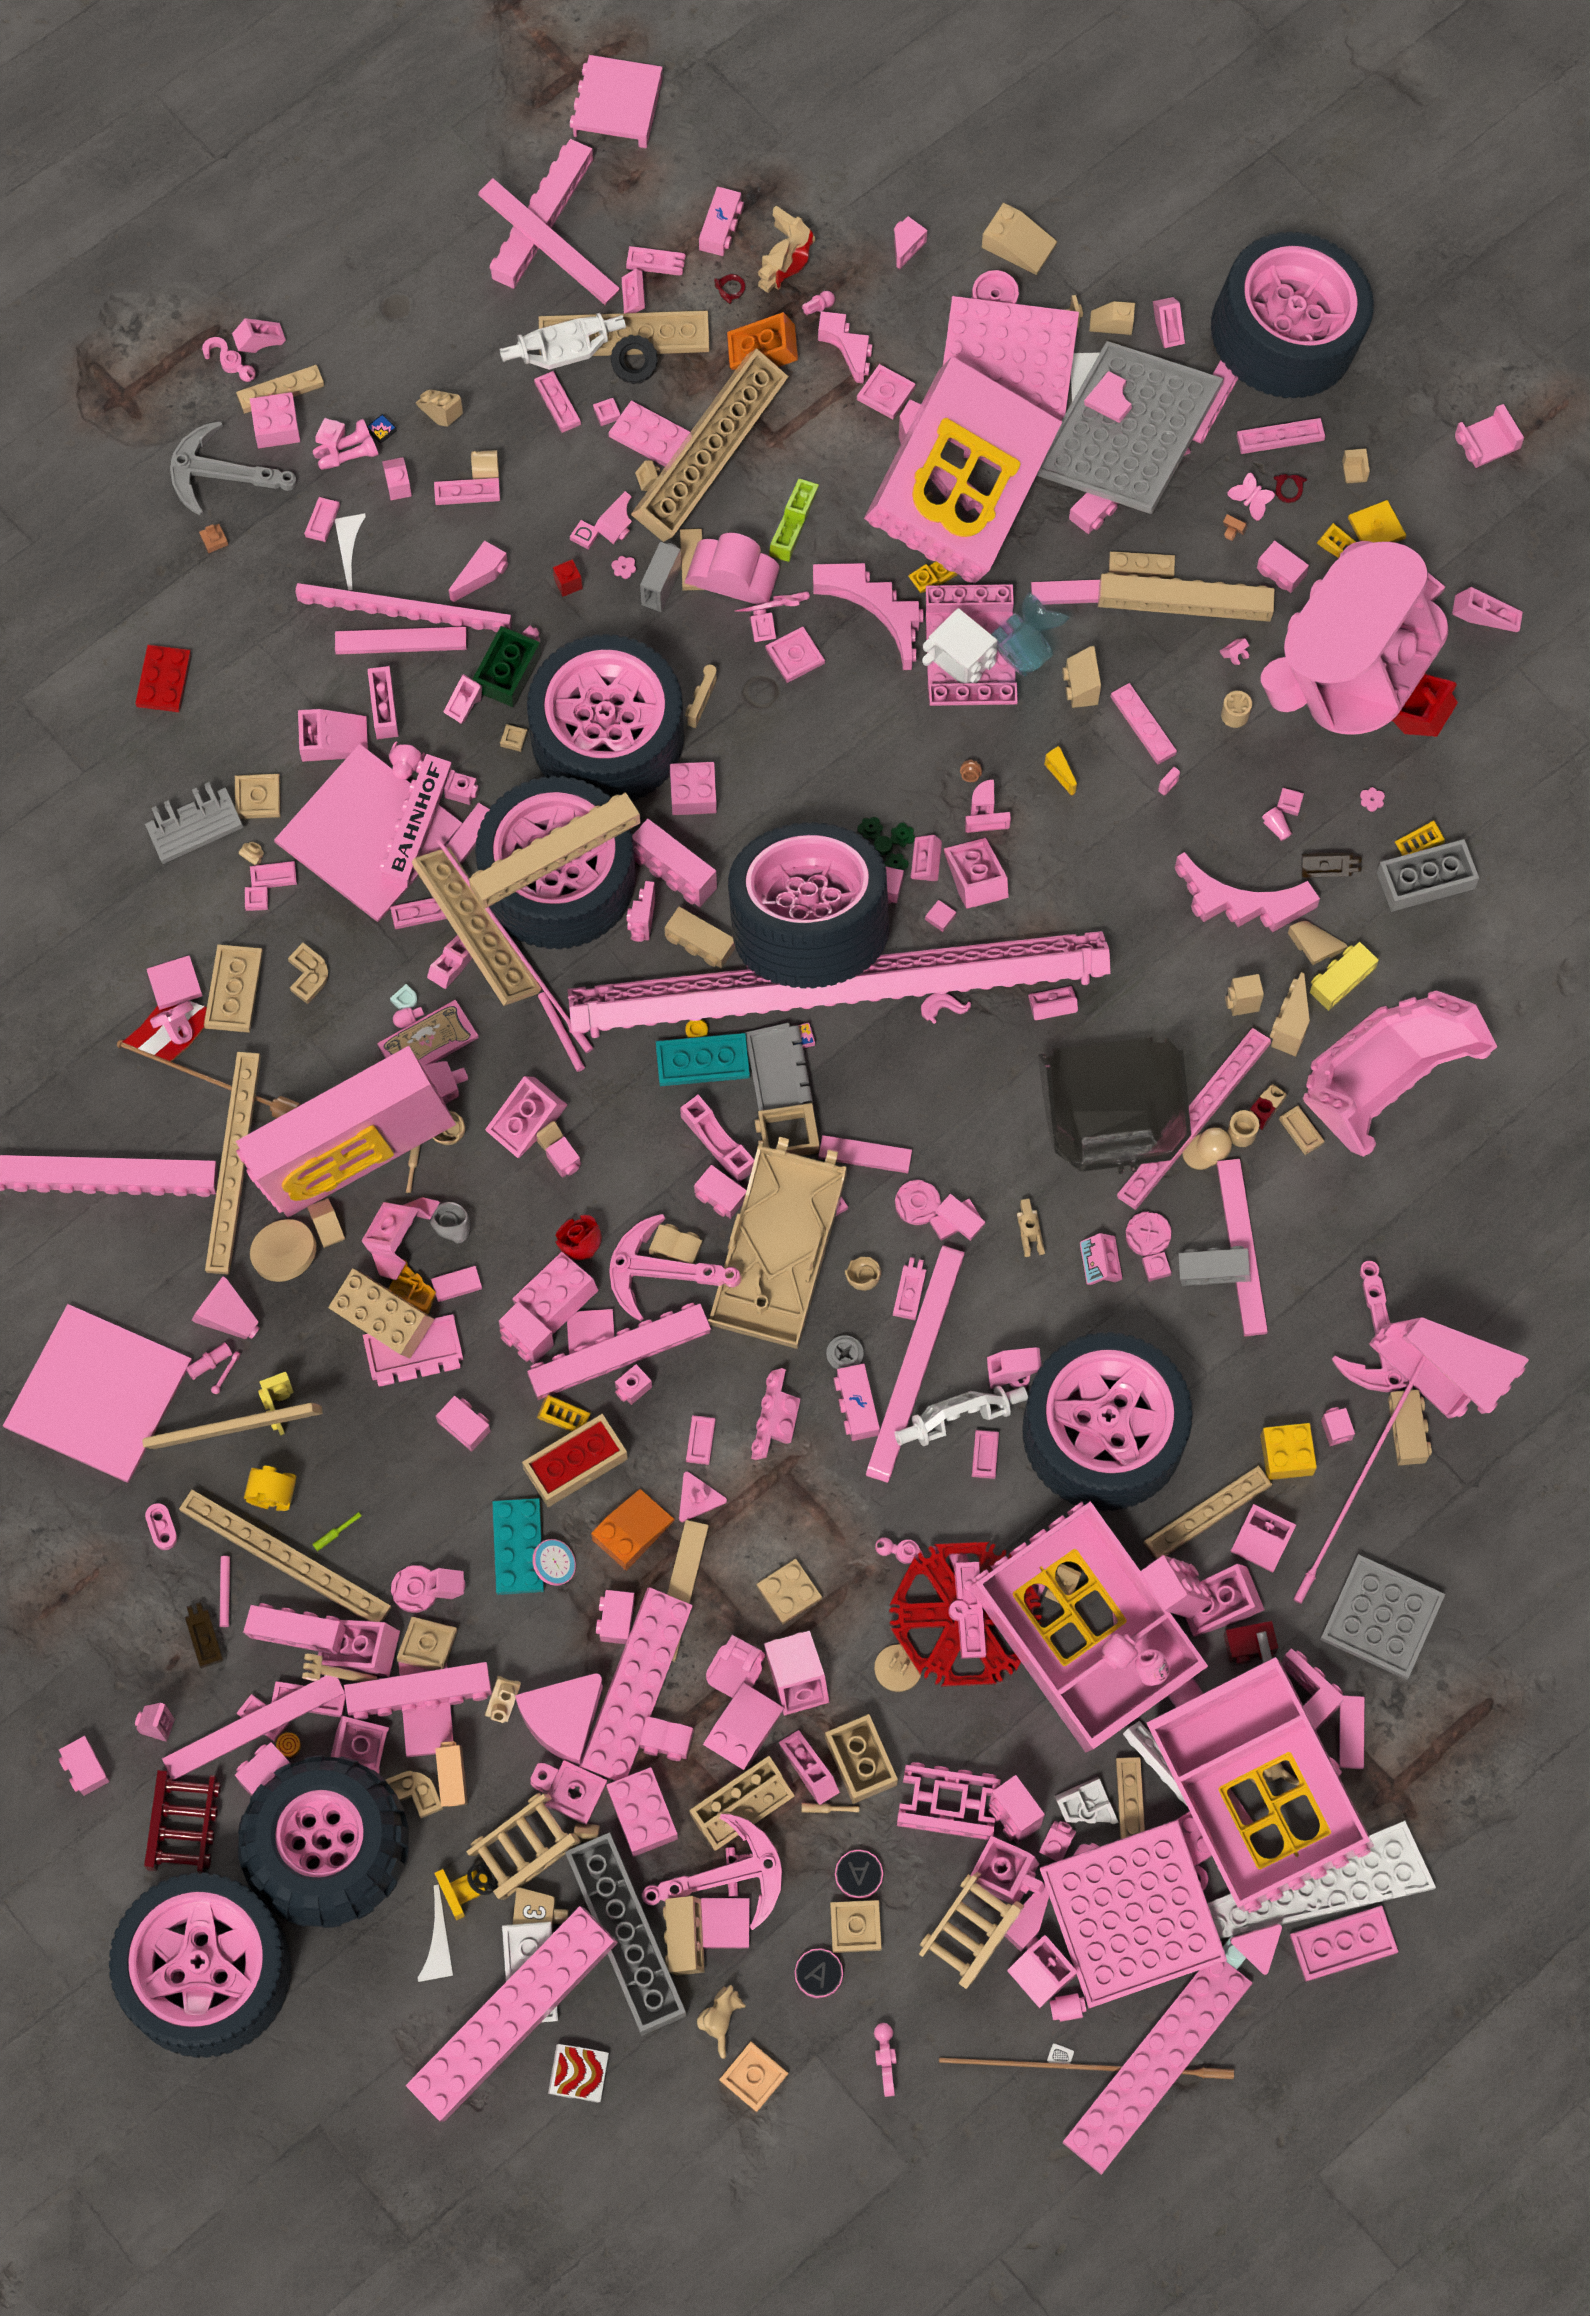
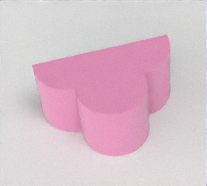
M725 533L719 537V540L703 539L697 543L685 583L760 605L770 601L780 567L773 558L760 553V546L751 538L737 533Z

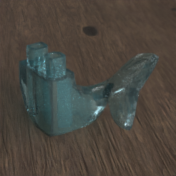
M1031 593L1026 595L1022 604L1024 620L1015 613L1006 620V623L1012 629L1008 635L1001 626L991 633L997 639V651L1015 671L1024 677L1028 676L1026 671L1029 673L1035 671L1054 655L1051 646L1041 632L1059 627L1070 619L1067 615L1047 611L1039 599Z

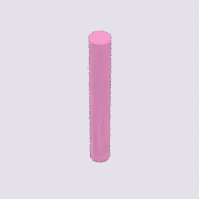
M221 1556L220 1627H229L230 1556Z

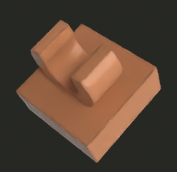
M1228 514L1223 521L1224 526L1228 527L1224 536L1231 541L1234 540L1237 532L1244 535L1247 529L1246 523Z
M212 524L199 532L208 553L228 546L227 539L219 524L215 526Z

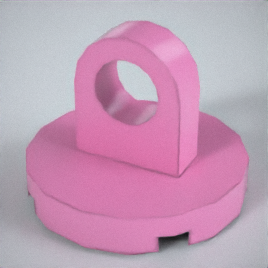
M190 1001L183 1002L175 1008L151 1018V1025L153 1028L164 1024L174 1043H186L192 1038V1029L185 1014L194 1008ZM178 1027L183 1031V1038L178 1034Z

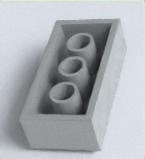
M1465 839L1382 861L1377 870V875L1391 912L1473 890L1479 881V876Z

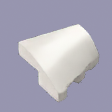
M1099 1777L1054 1796L1066 1822L1119 1823Z

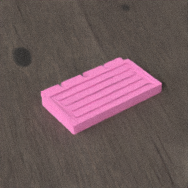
M453 1314L434 1318L433 1323L411 1358L400 1355L369 1334L363 1335L372 1380H377L379 1387L394 1384L393 1376L398 1375L399 1382L416 1379L417 1370L421 1371L422 1377L440 1373L439 1365H443L445 1372L460 1369L459 1361L463 1360Z

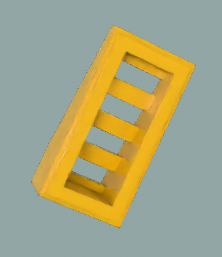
M1334 523L1317 541L1319 546L1338 558L1343 552L1342 549L1345 545L1350 546L1356 543ZM1338 540L1342 542L1339 546L1336 545Z
M1057 746L1046 754L1044 765L1070 795H1074L1077 787L1076 780L1061 748Z
M1435 821L1395 841L1402 856L1434 848L1445 843V839ZM1429 832H1432L1433 836L1435 837L1434 840L1430 839L1428 835ZM1422 835L1425 837L1427 841V844L1425 845L1420 839V836ZM1416 839L1420 847L1416 849L1411 840ZM1406 842L1412 850V852L1410 853L1407 852L1405 846L1403 845Z
M547 1395L543 1400L537 1418L573 1432L587 1423L591 1413ZM551 1404L554 1408L551 1415H548L547 1412ZM559 1408L563 1409V1411L561 1413L560 1418L557 1419L555 1417L558 1413ZM569 1411L572 1412V1414L569 1419V1422L567 1423L564 1421ZM578 1414L581 1417L576 1427L573 1426V1423Z

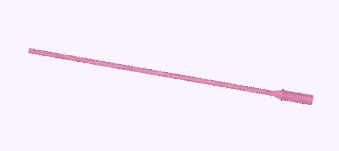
M438 840V845L470 888L468 877L443 842ZM489 907L485 908L567 1022L569 1032L572 1033L585 1053H589L593 1047L584 1034L572 1032L569 1017Z
M1425 1356L1422 1357L1314 1566L1308 1573H1305L1306 1576L1293 1599L1297 1603L1302 1604L1313 1581L1316 1580L1317 1568L1427 1360Z

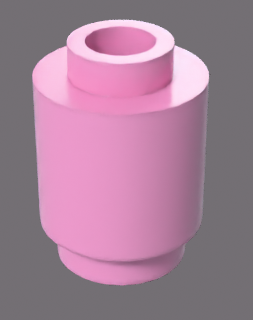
M1078 1993L1055 1997V2000L1050 2001L1053 2021L1060 2020L1062 2022L1083 2018L1082 2013L1087 2012L1084 1997L1079 1998Z

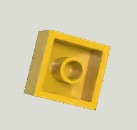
M1310 1423L1263 1428L1260 1437L1266 1476L1269 1480L1314 1475L1317 1467Z

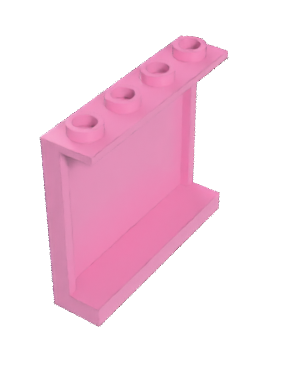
M589 55L588 62L583 64L582 75L584 79L579 81L578 93H580V96L575 98L574 110H576V113L570 119V128H573L574 137H577L578 130L637 139L639 147L647 148L663 80L662 67Z

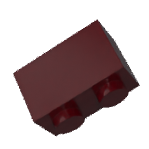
M1272 1621L1226 1630L1223 1636L1230 1663L1245 1664L1250 1662L1251 1658L1260 1657V1660H1262L1257 1633L1266 1631L1271 1656L1274 1657L1279 1647Z

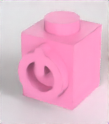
M636 1364L615 1381L617 1389L615 1393L623 1402L627 1400L632 1405L652 1388V1381Z

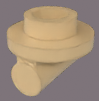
M255 842L243 844L239 851V855L255 866L261 863V858L264 854L261 846Z

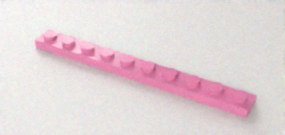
M297 583L295 590L297 600L304 604L315 603L322 604L328 608L335 606L349 611L362 610L369 614L382 613L390 617L402 616L411 620L422 619L436 624L443 622L456 627L463 625L476 630L490 629L498 632L500 626L510 630L512 628L511 615L299 583Z
M1254 1028L1249 1031L1117 1194L1118 1199L1135 1210L1141 1205L1271 1044V1039Z

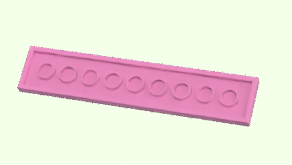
M1226 1961L1199 1970L1065 2138L1063 2144L1102 2175L1251 1987L1252 1982Z

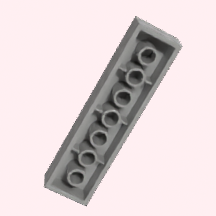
M610 1832L565 1851L590 1914L618 1942L607 1955L641 2036L686 2017L685 2009Z

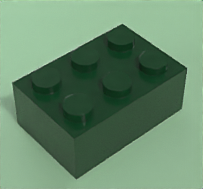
M500 626L472 679L482 686V695L514 707L542 654L540 642Z

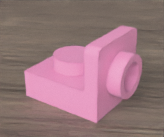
M766 609L753 611L754 616H749V621H751L754 642L776 639L772 613H766Z

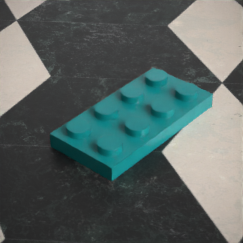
M745 1033L655 1041L660 1086L750 1078Z
M540 1499L492 1501L496 1594L544 1592V1581L537 1575L533 1566L534 1550L542 1542Z

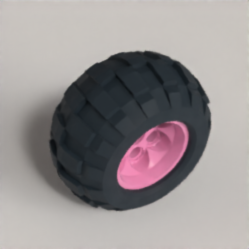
M324 1755L306 1757L305 1760L291 1765L287 1764L274 1772L276 1777L266 1786L260 1784L254 1791L239 1824L238 1857L249 1887L271 1912L291 1923L305 1927L333 1928L367 1916L394 1891L403 1868L406 1867L409 1854V1826L398 1796L387 1781L376 1771L369 1769L356 1760L342 1756L339 1758L325 1757ZM332 1814L340 1815V1821L337 1824L332 1825L328 1823V1818ZM309 1817H314L316 1819L315 1825L311 1828L305 1827L304 1821ZM347 1833L354 1834V1840L349 1844L343 1843V1836ZM323 1838H327L331 1842L330 1846L326 1849L319 1845ZM303 1839L306 1841L303 1849L295 1850L293 1848L297 1840ZM341 1855L344 1857L342 1865H332V1860L335 1856ZM311 1859H319L320 1865L312 1870L308 1868V1862Z

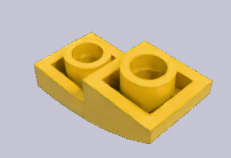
M936 561L929 566L925 564L908 575L918 591L924 593L926 592V586H940L957 576V573L946 570L942 564Z

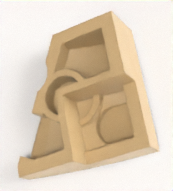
M1301 921L1289 927V936L1299 951L1303 950L1312 965L1327 957L1333 958L1348 948L1346 943L1308 921Z

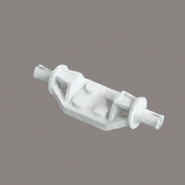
M597 313L596 317L578 318L535 330L523 337L518 335L517 345L500 348L499 350L503 362L521 357L525 364L531 363L550 370L591 358L603 343L608 342L607 335L609 332L625 329L626 325L622 315L604 320L601 314ZM596 332L601 334L590 342L589 335ZM540 349L541 355L528 354L527 351Z
M999 1385L994 1387V1394L975 1391L966 1392L928 1406L921 1416L914 1415L912 1417L913 1426L895 1431V1439L900 1446L916 1439L919 1440L922 1446H926L929 1441L946 1436L944 1419L951 1421L959 1418L960 1413L966 1411L974 1413L979 1410L983 1419L990 1420L1001 1415L1007 1417L1010 1416L1011 1405L1028 1399L1027 1392L1021 1386L1005 1393ZM990 1404H997L998 1409L991 1411ZM935 1428L936 1431L928 1433L930 1430Z

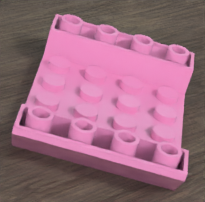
M1013 584L926 586V641L958 608L997 639V661L990 670L986 669L982 673L977 683H959L935 662L928 665V698L930 706L1009 705L1018 703L1017 683H1015Z

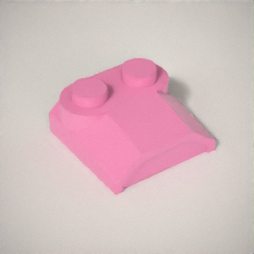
M345 1716L341 1717L331 1757L339 1758L342 1756L356 1760L379 1774L380 1761L389 1727Z

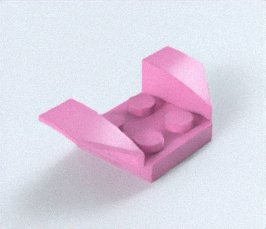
M422 1197L403 1205L383 1202L362 1239L365 1247L372 1253L380 1276L397 1280L406 1264L405 1261L395 1254L397 1247L401 1244L406 1231L412 1225L414 1217L417 1216L430 1220L440 1203L439 1201Z

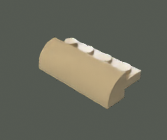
M767 1756L690 1809L689 1813L699 1830L702 1831L714 1851H716L739 1835L734 1828L720 1819L721 1814L739 1816L755 1824L793 1798L794 1794L782 1778V1774L770 1756Z

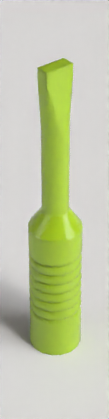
M358 1512L340 1527L330 1530L312 1545L318 1552L337 1538L339 1533L359 1519L361 1514Z

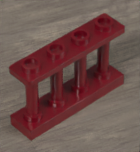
M157 1770L144 1867L148 1871H157L158 1865L162 1863L198 1866L197 1871L199 1874L205 1873L206 1869H210L211 1854H208L209 1845H213L214 1830H211L212 1821H216L218 1807L214 1805L215 1798L220 1796L221 1783H218L216 1776L210 1775L209 1784L173 1781L167 1771ZM181 1791L207 1794L206 1808L170 1805V1802H167L168 1793ZM169 1815L204 1818L203 1831L167 1829L166 1826H163L164 1818ZM165 1839L200 1841L199 1856L163 1853V1850H160L161 1841H165Z

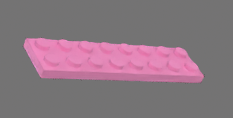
M647 1588L579 1767L613 1781L628 1776L639 1748L646 1718L652 1714L693 1605L653 1588Z

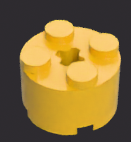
M263 1466L262 1469L251 1468L244 1499H246L247 1503L260 1508L269 1509V1507L277 1506L276 1511H288L296 1484V1475L277 1473V1469L271 1466Z

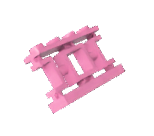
M916 1762L905 1766L903 1783L915 1784L912 1805L900 1804L897 1826L989 1840L993 1836L995 1818L985 1817L984 1809L986 1795L991 1796L992 1791L1000 1786L1001 1780L996 1779V1775L983 1773L982 1776L972 1775V1772L968 1770H958V1773L950 1772L948 1768L942 1766H935L934 1769L925 1768L924 1764ZM920 1777L939 1779L935 1780L933 1793L919 1791ZM965 1784L985 1786L982 1788L981 1800L967 1798L968 1785ZM939 1788L962 1792L960 1812L936 1809ZM917 1800L931 1802L930 1816L939 1818L908 1814L906 1812L916 1813ZM965 1808L979 1810L977 1823L987 1824V1826L954 1821V1819L963 1821Z

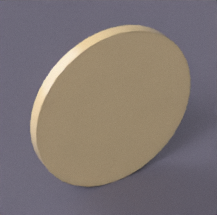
M899 1644L886 1647L876 1658V1678L883 1687L890 1691L903 1692L909 1690L917 1684L921 1677Z

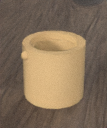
M497 450L471 452L473 479L499 478Z
M1233 691L1226 695L1221 711V717L1225 725L1238 728L1247 723L1252 708V701L1247 693Z
M1243 1110L1236 1112L1231 1117L1227 1130L1232 1144L1238 1147L1251 1145L1255 1141L1259 1129V1120L1252 1111Z

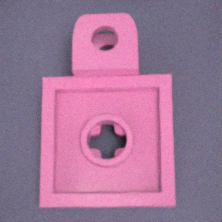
M565 1760L559 1770L548 1764L538 1763L530 1778L533 1788L551 1796L552 1799L545 1804L546 1807L587 1825L607 1783V1780ZM540 1775H545L547 1778L545 1780H540L538 1777ZM579 1787V1792L582 1794L581 1797L572 1799L571 1794L568 1792L569 1789Z

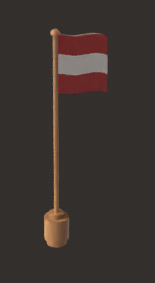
M190 1001L194 1009L186 1013L185 1016L192 1029V1038L186 1043H174L164 1024L153 1028L150 1022L151 1018L164 1011L173 1009L177 1005L161 1010L157 1006L137 1030L124 1041L119 1040L117 1042L118 1048L124 1047L232 1091L231 1085L172 1062L189 1048L205 1028L204 1022L207 1007ZM178 1027V1034L183 1038V1031ZM255 1096L256 1101L270 1106V1111L274 1118H279L301 1106L300 1103L283 1096H279L278 1099L275 1098L272 1102Z

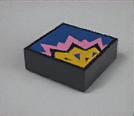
M383 414L367 425L369 433L380 444L397 432V428Z

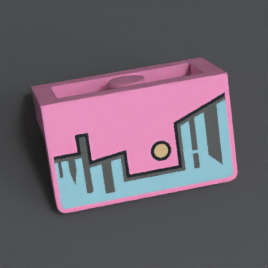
M1099 1233L1080 1242L1088 1285H1093L1102 1280L1111 1282L1122 1280L1115 1236Z

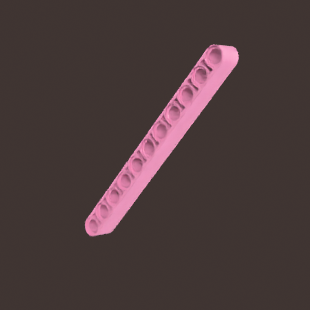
M942 1246L868 1465L866 1472L868 1477L887 1483L890 1480L901 1447L895 1439L894 1432L903 1430L908 1426L965 1253L963 1251L947 1246Z

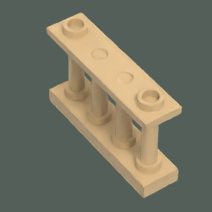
M538 1793L528 1800L529 1805L485 1838L481 1836L471 1843L472 1848L466 1851L470 1856L481 1855L499 1882L497 1884L498 1888L493 1891L498 1899H507L516 1892L517 1888L523 1887L564 1856L565 1851L581 1843L576 1834L570 1833L568 1835L564 1833L545 1806L552 1799L548 1794L541 1795ZM536 1810L556 1838V1844L550 1849L544 1847L526 1820ZM516 1825L520 1827L537 1853V1859L531 1863L525 1862L506 1834ZM498 1839L518 1867V1873L511 1878L505 1875L487 1848Z
M978 1871L973 1876L968 1874L960 1885L963 1888L962 1892L932 1935L928 1933L922 1940L920 1946L923 1949L919 1953L923 1957L931 1950L960 1972L959 1975L962 1976L959 1984L965 1989L973 1983L1025 1907L1019 1901H1016L1013 1905L1009 1903L1006 1905L977 1884L976 1881L981 1876ZM970 1891L1001 1913L1000 1916L1003 1919L999 1925L996 1923L991 1924L963 1903V1900ZM956 1911L987 1932V1936L990 1938L985 1945L982 1943L978 1944L949 1922ZM943 1930L974 1952L973 1955L976 1959L972 1964H965L935 1942Z

